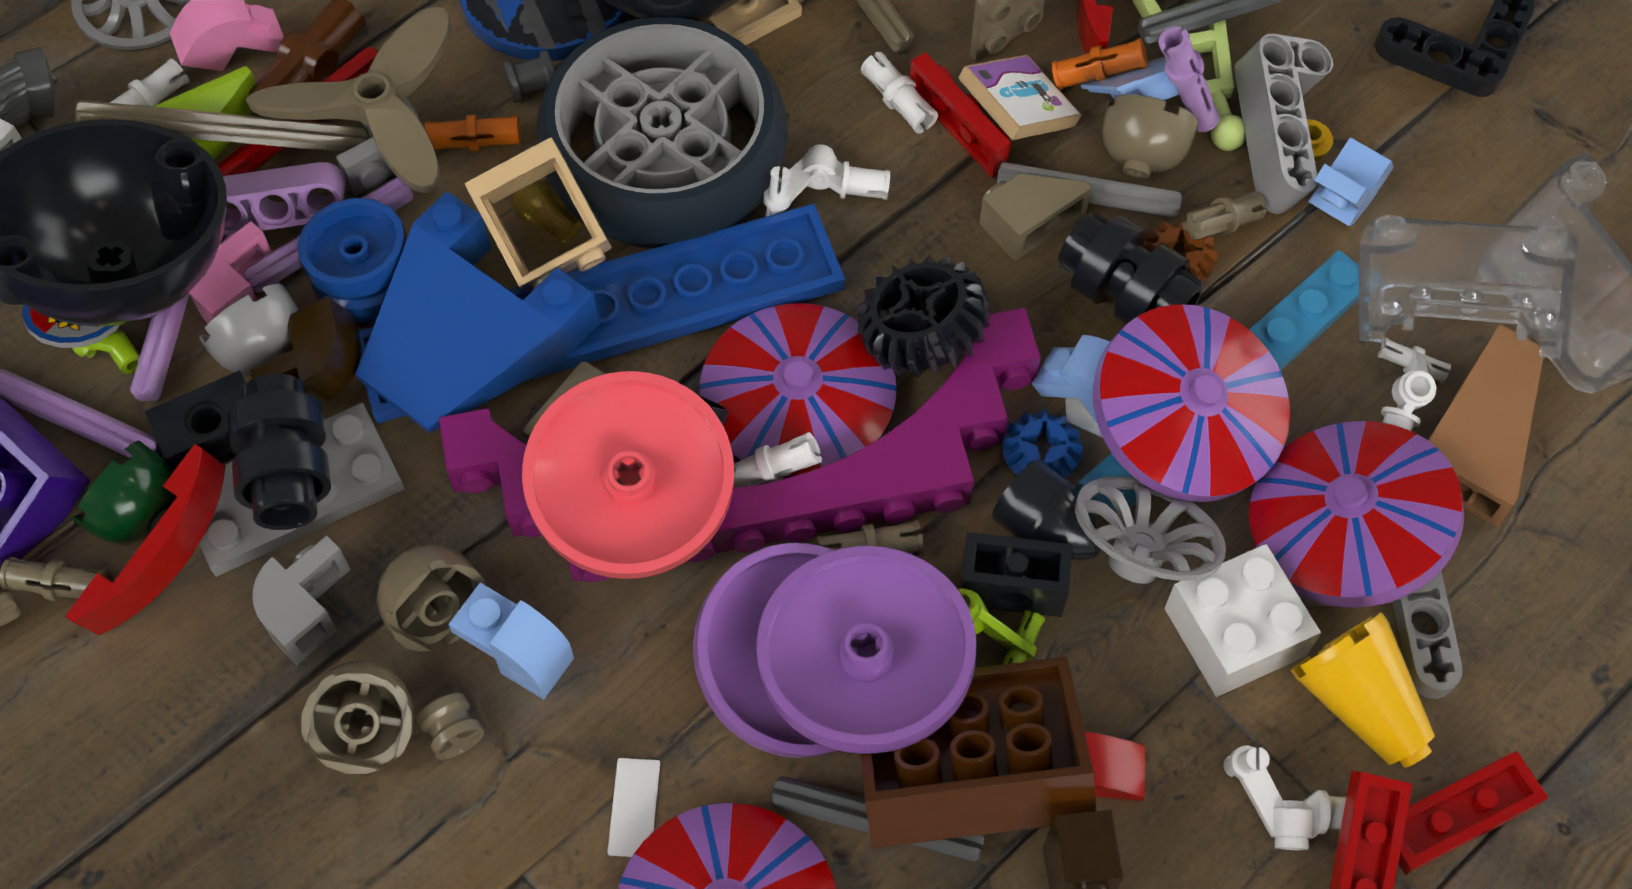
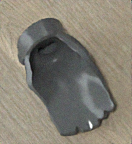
M41 47L16 52L14 61L0 69V119L15 126V128L26 124L30 118L54 116V84L57 83L58 79L55 74L51 73L47 58Z

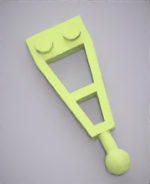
M1132 0L1142 18L1162 12L1155 0ZM1226 20L1210 24L1207 31L1190 33L1189 36L1193 50H1196L1198 53L1212 51L1216 79L1206 80L1220 119L1217 126L1210 130L1211 140L1217 148L1224 151H1233L1244 144L1246 136L1243 120L1231 113L1227 98H1231L1233 93L1234 81Z

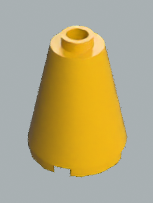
M1379 612L1373 618L1370 617L1338 636L1323 646L1318 655L1313 658L1308 656L1291 669L1295 678L1388 765L1399 761L1405 769L1419 762L1432 752L1427 743L1435 737V734L1390 624L1382 612Z

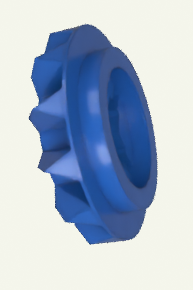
M1046 409L1040 413L1030 415L1025 411L1014 423H1009L1003 438L1002 451L1008 467L1016 475L1030 463L1040 459L1041 453H1038L1037 445L1029 443H1036L1041 433H1045V436L1048 437V444L1054 445L1049 448L1048 454H1045L1044 462L1064 479L1076 470L1081 460L1083 446H1081L1079 429H1074L1067 422L1065 415L1061 417L1050 415Z

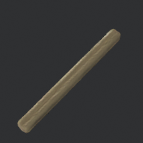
M87 100L77 101L75 110V122L102 119L139 121L164 127L190 139L346 152L368 140L367 129L363 126Z

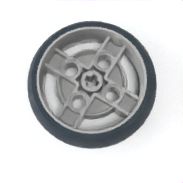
M651 17L624 22L599 32L577 47L561 63L549 81L540 103L537 117L536 141L539 144L552 137L606 237L625 244L657 248L678 241L699 238L721 229L736 226L747 218L762 203L764 192L770 186L771 170L777 166H780L781 170L787 146L788 123L784 103L772 75L760 58L741 41L716 27L699 21L675 17ZM736 103L746 112L755 126V131L743 151H740L730 143L732 126L728 111ZM589 114L595 119L593 143L596 152L583 163L575 155L570 145L578 125L585 115ZM557 171L546 175L557 198L576 218L585 224Z

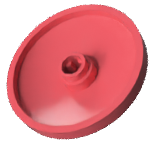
M637 371L608 373L591 378L572 387L557 398L540 417L529 437L522 465L523 492L527 507L540 534L567 561L583 570L605 577L620 579L650 577L685 563L699 553L717 533L728 512L733 495L734 461L732 449L726 431L715 412L700 396L686 386L672 379L652 373Z

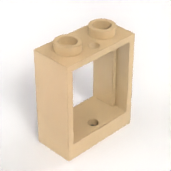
M552 137L464 183L516 282L527 294L532 292L556 267L564 273L577 267L579 271H586L604 261L606 258L604 252L612 249L610 242ZM557 171L592 239L529 272L493 204L544 176Z

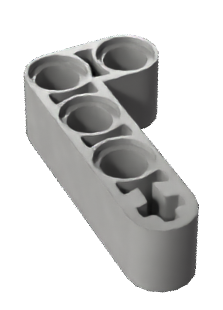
M1266 34L1234 66L1255 192L1260 193L1265 199L1266 204L1262 205L1263 208H1267L1269 212L1274 214H1283L1313 191L1317 185L1314 181L1317 176L1303 96L1327 76L1333 68L1332 56L1320 42L1279 34Z

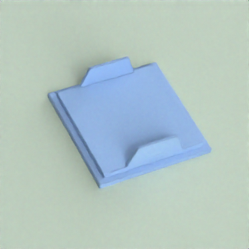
M1165 57L1149 61L1148 67L1144 69L1140 68L1108 76L1105 80H1093L1081 84V88L1088 89L1089 92L1110 94L1114 101L1116 96L1141 94L1142 96L1160 100L1178 95L1177 86L1169 81L1165 72Z

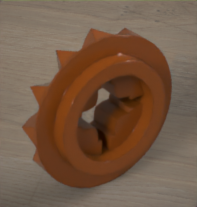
M1182 218L1175 224H1167L1162 220L1155 230L1147 232L1143 248L1149 252H1152L1161 244H1166L1174 249L1175 244L1180 242L1181 245H1184V251L1187 252L1185 257L1190 260L1187 272L1202 282L1207 280L1213 273L1218 253L1214 248V237H1203L1197 240L1190 238L1188 231L1183 230Z

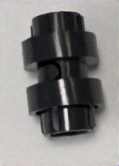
M1098 213L1087 214L1070 232L1058 256L1060 267L1072 275L1071 288L1095 304L1103 302L1108 296L1117 300L1114 316L1126 325L1137 316L1158 307L1177 304L1196 305L1203 292L1202 281L1187 272L1190 265L1189 259L1166 244H1161L1152 252H1149L1143 248L1146 232L1121 215L1115 216L1109 221Z
M267 374L253 378L243 386L242 399L237 401L228 412L230 447L237 454L232 462L234 496L241 505L252 509L253 520L260 527L271 530L299 528L309 524L317 517V503L324 499L331 490L328 455L321 448L326 439L323 407L316 398L305 393L303 382L294 376Z

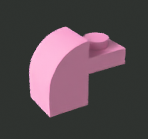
M191 0L183 7L169 32L181 65L222 72L237 47L277 53L279 45L284 38L273 9L260 5L245 4L244 0Z
M252 221L224 239L222 244L219 245L214 261L206 275L189 292L200 315L207 323L224 309L248 294L253 301H258L251 284L244 278L243 270L272 251L263 231Z

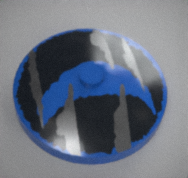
M460 0L466 22L479 39L496 51L523 60L537 58L540 52L545 50L548 51L551 61L566 59L586 40L612 26L624 23L629 15L604 0Z

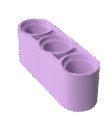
M317 162L224 176L227 202L234 204L238 208H227L226 226L223 235L237 232L250 221L262 231L307 224L318 211L334 202L344 200L346 177L343 171L334 164ZM325 188L333 194L320 195L313 189ZM277 195L282 197L285 201L274 202L266 196Z

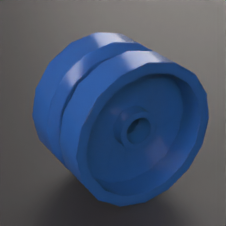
M351 198L338 201L315 213L303 227L297 246L300 262L311 281V286L317 300L319 301L329 296L355 317L356 323L376 321L407 241V234L401 219L391 207L374 199Z

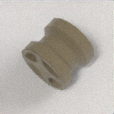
M452 693L438 698L423 708L417 716L416 721L422 732L430 734L433 739L430 747L437 759H450L468 751L482 739L485 733L479 721L470 718L468 714L470 705L462 693Z

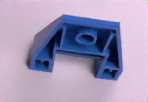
M448 191L413 223L355 374L360 382L429 433L440 428L439 417L469 412L566 359L600 325L594 293L557 267L524 300H521L476 268L474 265L491 249L485 222L481 214Z

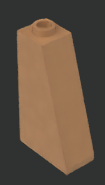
M1499 324L1428 440L1442 452L1452 465L1460 483L1464 509L1495 527L1500 525L1518 499L1545 351L1544 347L1531 341L1525 334L1512 331Z

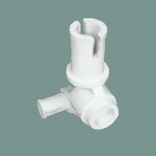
M822 144L814 145L808 149L807 153L790 170L783 167L780 179V166L774 167L771 170L770 186L764 192L763 202L767 207L765 217L785 212V209L790 206L791 202L806 186L817 190L831 188L842 199H845V195L848 194L887 200L890 170L849 166V161H844L843 164L839 162L830 147Z
M1386 338L1380 347L1381 350L1378 352V358H1383L1403 366L1405 374L1397 378L1392 387V395L1397 403V407L1385 406L1382 408L1381 415L1384 416L1382 423L1396 425L1412 431L1413 427H1419L1421 422L1419 417L1412 414L1413 410L1419 409L1433 400L1437 389L1435 380L1444 383L1449 374L1447 372L1451 369V364L1425 355V349L1414 346L1410 349Z
M1251 746L1238 747L1224 760V771L1230 777L1236 776V778H1239L1268 833L1272 838H1275V849L1309 850V839H1313L1318 834H1325L1328 829L1340 830L1346 797L1329 796L1327 791L1317 790L1303 801L1282 800L1267 770L1270 761L1269 754L1261 747L1259 749Z

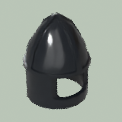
M1036 459L1016 476L993 509L992 519L1015 538L1073 544L1071 560L1095 558L1100 553V548L1085 534L1076 517L1075 502L1080 492V487L1077 484L1069 483L1041 459ZM1088 513L1094 528L1098 529L1093 513Z

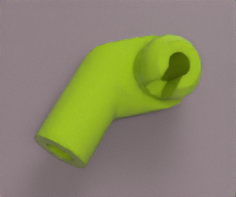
M118 329L100 342L72 348L79 356L84 357L86 355L88 358L93 357L98 350L108 352L124 374L134 373L140 358L139 352L125 333Z

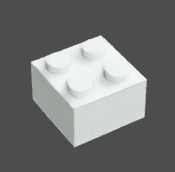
M1267 544L1223 562L1215 573L1206 578L1175 583L1164 608L1216 697L1306 657L1321 634V631Z

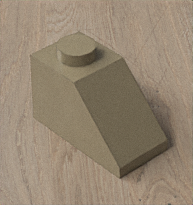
M1018 174L1006 183H996L987 190L982 198L979 225L1014 261H1017L1085 216L1092 187L1086 181Z

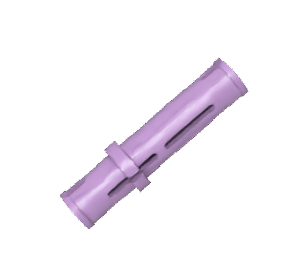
M1179 26L1170 27L1161 33L1158 39V45L1166 59L1165 72L1169 81L1177 86L1178 93L1186 110L1197 118L1198 132H1208L1217 126L1220 115L1213 103V98L1203 76L1204 62L1200 53L1193 50L1188 31L1186 29L1181 31L1182 29Z

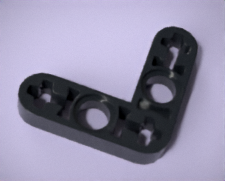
M1494 0L1473 45L1401 17L1390 18L1381 25L1375 41V49L1379 56L1388 62L1478 97L1490 96L1499 88L1534 14L1535 4L1533 0ZM1508 9L1516 11L1512 23L1503 20ZM1491 36L1500 37L1507 43L1508 47L1503 49L1495 48L1487 42L1486 38ZM1394 37L1402 39L1401 43L1394 42ZM1417 45L1422 46L1420 52L1415 51ZM1429 52H1444L1450 57L1451 61L1448 63L1436 62L1429 56ZM1460 62L1465 63L1463 69L1457 68ZM1478 71L1487 73L1486 77L1478 75Z

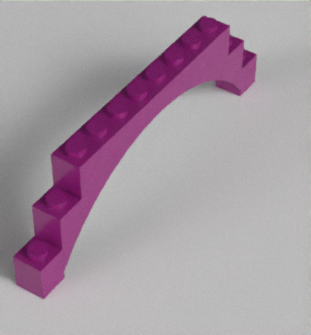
M1021 308L990 314V326L984 329V342L973 344V356L965 355L943 386L912 416L882 438L848 457L814 471L772 483L733 488L728 512L717 533L688 562L705 561L715 553L731 550L752 552L762 548L766 543L781 540L792 543L802 542L812 538L817 533L832 530L841 533L853 532L862 528V525L883 520L889 523H899L912 518L915 514L935 510L938 513H950L960 509L964 504H969L971 502L974 479L965 449L970 448L974 451H982L995 446L999 442H1003L1008 417L999 389H1021L1032 383L1038 373L1041 357L1026 309ZM489 408L439 417L446 470L454 492L480 493L494 485L501 484L506 516L513 537L520 535L526 537L542 536L532 519L523 492L522 465L527 445L493 422ZM567 561L573 581L600 582L610 578L588 572Z

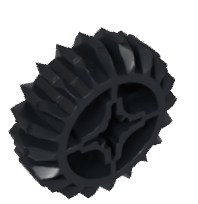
M928 255L923 263L917 264L910 258L908 266L898 269L892 266L891 275L888 277H876V288L864 290L865 302L858 305V332L867 353L871 354L872 358L876 359L877 363L884 370L892 368L898 376L910 370L911 373L919 378L925 369H931L938 375L940 366L947 363L956 367L958 356H973V344L984 342V329L990 326V301L981 279L977 277L975 272H970V269L966 267L964 262L955 264L948 256L936 262Z

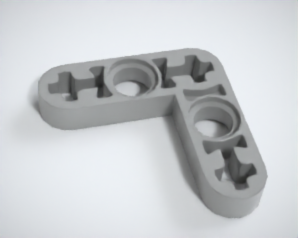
M1440 571L1432 580L1413 593L1388 602L1393 603L1404 661L1417 693L1430 699L1446 697L1457 686L1462 677V662L1442 571ZM1299 596L1304 606H1328ZM1417 612L1431 615L1437 622L1438 632L1432 635L1418 632L1411 622V615ZM1439 646L1432 655L1434 667L1437 671H1445L1446 673L1440 682H1436L1434 674L1424 672L1431 662L1430 649Z

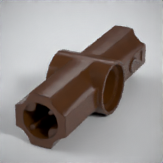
M331 0L303 32L293 30L285 35L278 48L277 61L253 86L249 94L251 95L261 89L279 85L323 82L337 70L339 54L366 25L363 14L348 0Z

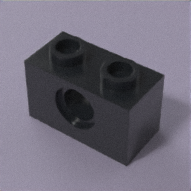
M240 370L144 411L163 457L173 472L194 444L221 463L237 456L230 447L228 412L237 401L242 399V388L246 381ZM218 426L214 431L204 434L209 428Z
M967 532L960 589H968L977 593L987 609L1024 613L1025 610H1030L1032 613L1036 612L1040 615L1062 617L1069 594L1073 544Z

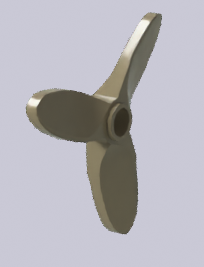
M433 6L422 9L410 17L380 47L368 73L340 82H304L264 88L249 95L246 99L247 104L252 112L270 118L290 120L346 119L360 121L365 125H369L378 151L393 173L412 190L421 193H431L439 183L440 170L438 160L424 127L416 115L402 101L425 81L443 54L451 34L447 11L443 7Z

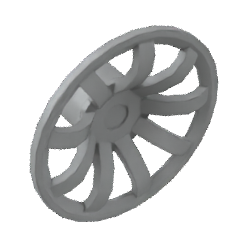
M71 0L73 17L80 30L89 39L102 46L118 50H138L157 46L171 40L169 32L176 19L163 8L158 0H98L91 4H82L83 0ZM191 0L166 1L173 2L179 5H186ZM146 5L166 29L145 36V25L141 7ZM111 6V13L102 27L96 29L88 22L86 16L101 14ZM128 8L132 23V38L111 36L118 29L125 9Z
M1121 476L1102 477L1090 481L1082 487L1076 498L1075 513L1078 523L1095 545L1108 554V563L1112 570L1126 580L1141 584L1150 583L1156 577L1177 581L1198 580L1215 573L1225 559L1226 545L1224 537L1218 526L1202 509L1193 502L1178 500L1160 494L1145 486L1136 478ZM1118 489L1135 491L1136 510L1134 519H1132L1127 501ZM1098 493L1104 494L1110 499L1116 513L1107 504L1091 500V498ZM1151 495L1170 502L1153 524L1149 523ZM1183 512H1186L1198 522V524L1192 523L1179 527L1166 534L1170 525ZM1088 513L1101 515L1111 525L1095 529ZM1195 537H1205L1210 540L1212 551L1199 543L1184 541ZM1115 538L1113 546L1107 542V540ZM1182 554L1195 555L1201 558L1205 564L1198 568L1190 569ZM1168 560L1173 565L1174 570L1162 569L1161 566L1163 562Z

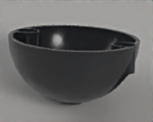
M119 119L86 120L45 129L17 141L0 152V300L11 305H26L40 314L61 322L95 327L117 326L137 322L172 307L184 298L206 275L221 243L226 226L227 196L226 184L220 168L213 158L191 139L164 127L139 121Z

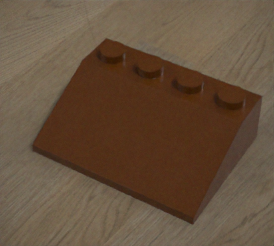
M1067 657L975 668L972 682L961 705L952 717L934 733L905 748L883 753L860 754L872 848L1051 826L1055 815L1096 811L1094 770Z

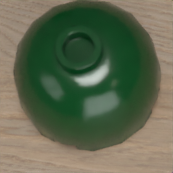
M139 440L124 449L132 457L123 466L113 460L103 470L78 505V508L84 514L73 517L75 523L107 542L117 544L137 542L153 530L176 496L163 487L173 473L171 467L156 452Z

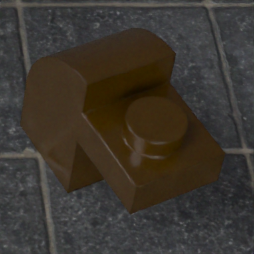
M328 296L290 314L288 329L293 350L251 369L252 379L267 374L291 375L303 382L305 393L313 391L326 401L336 397L348 386L360 363L361 342L355 317Z

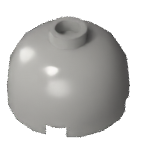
M271 284L263 287L262 289L267 296L258 301H253L249 294L224 309L207 324L205 330L210 336L200 335L199 339L210 355L222 367L234 373L240 370L242 375L251 376V369L293 350L288 321L290 314L299 311V308L282 284Z

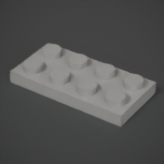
M363 403L324 420L326 439L321 448L328 455L331 490L324 499L317 503V517L305 526L289 530H271L258 526L253 520L252 509L241 505L235 499L232 462L225 464L224 482L212 520L199 543L209 568L215 577L405 490Z

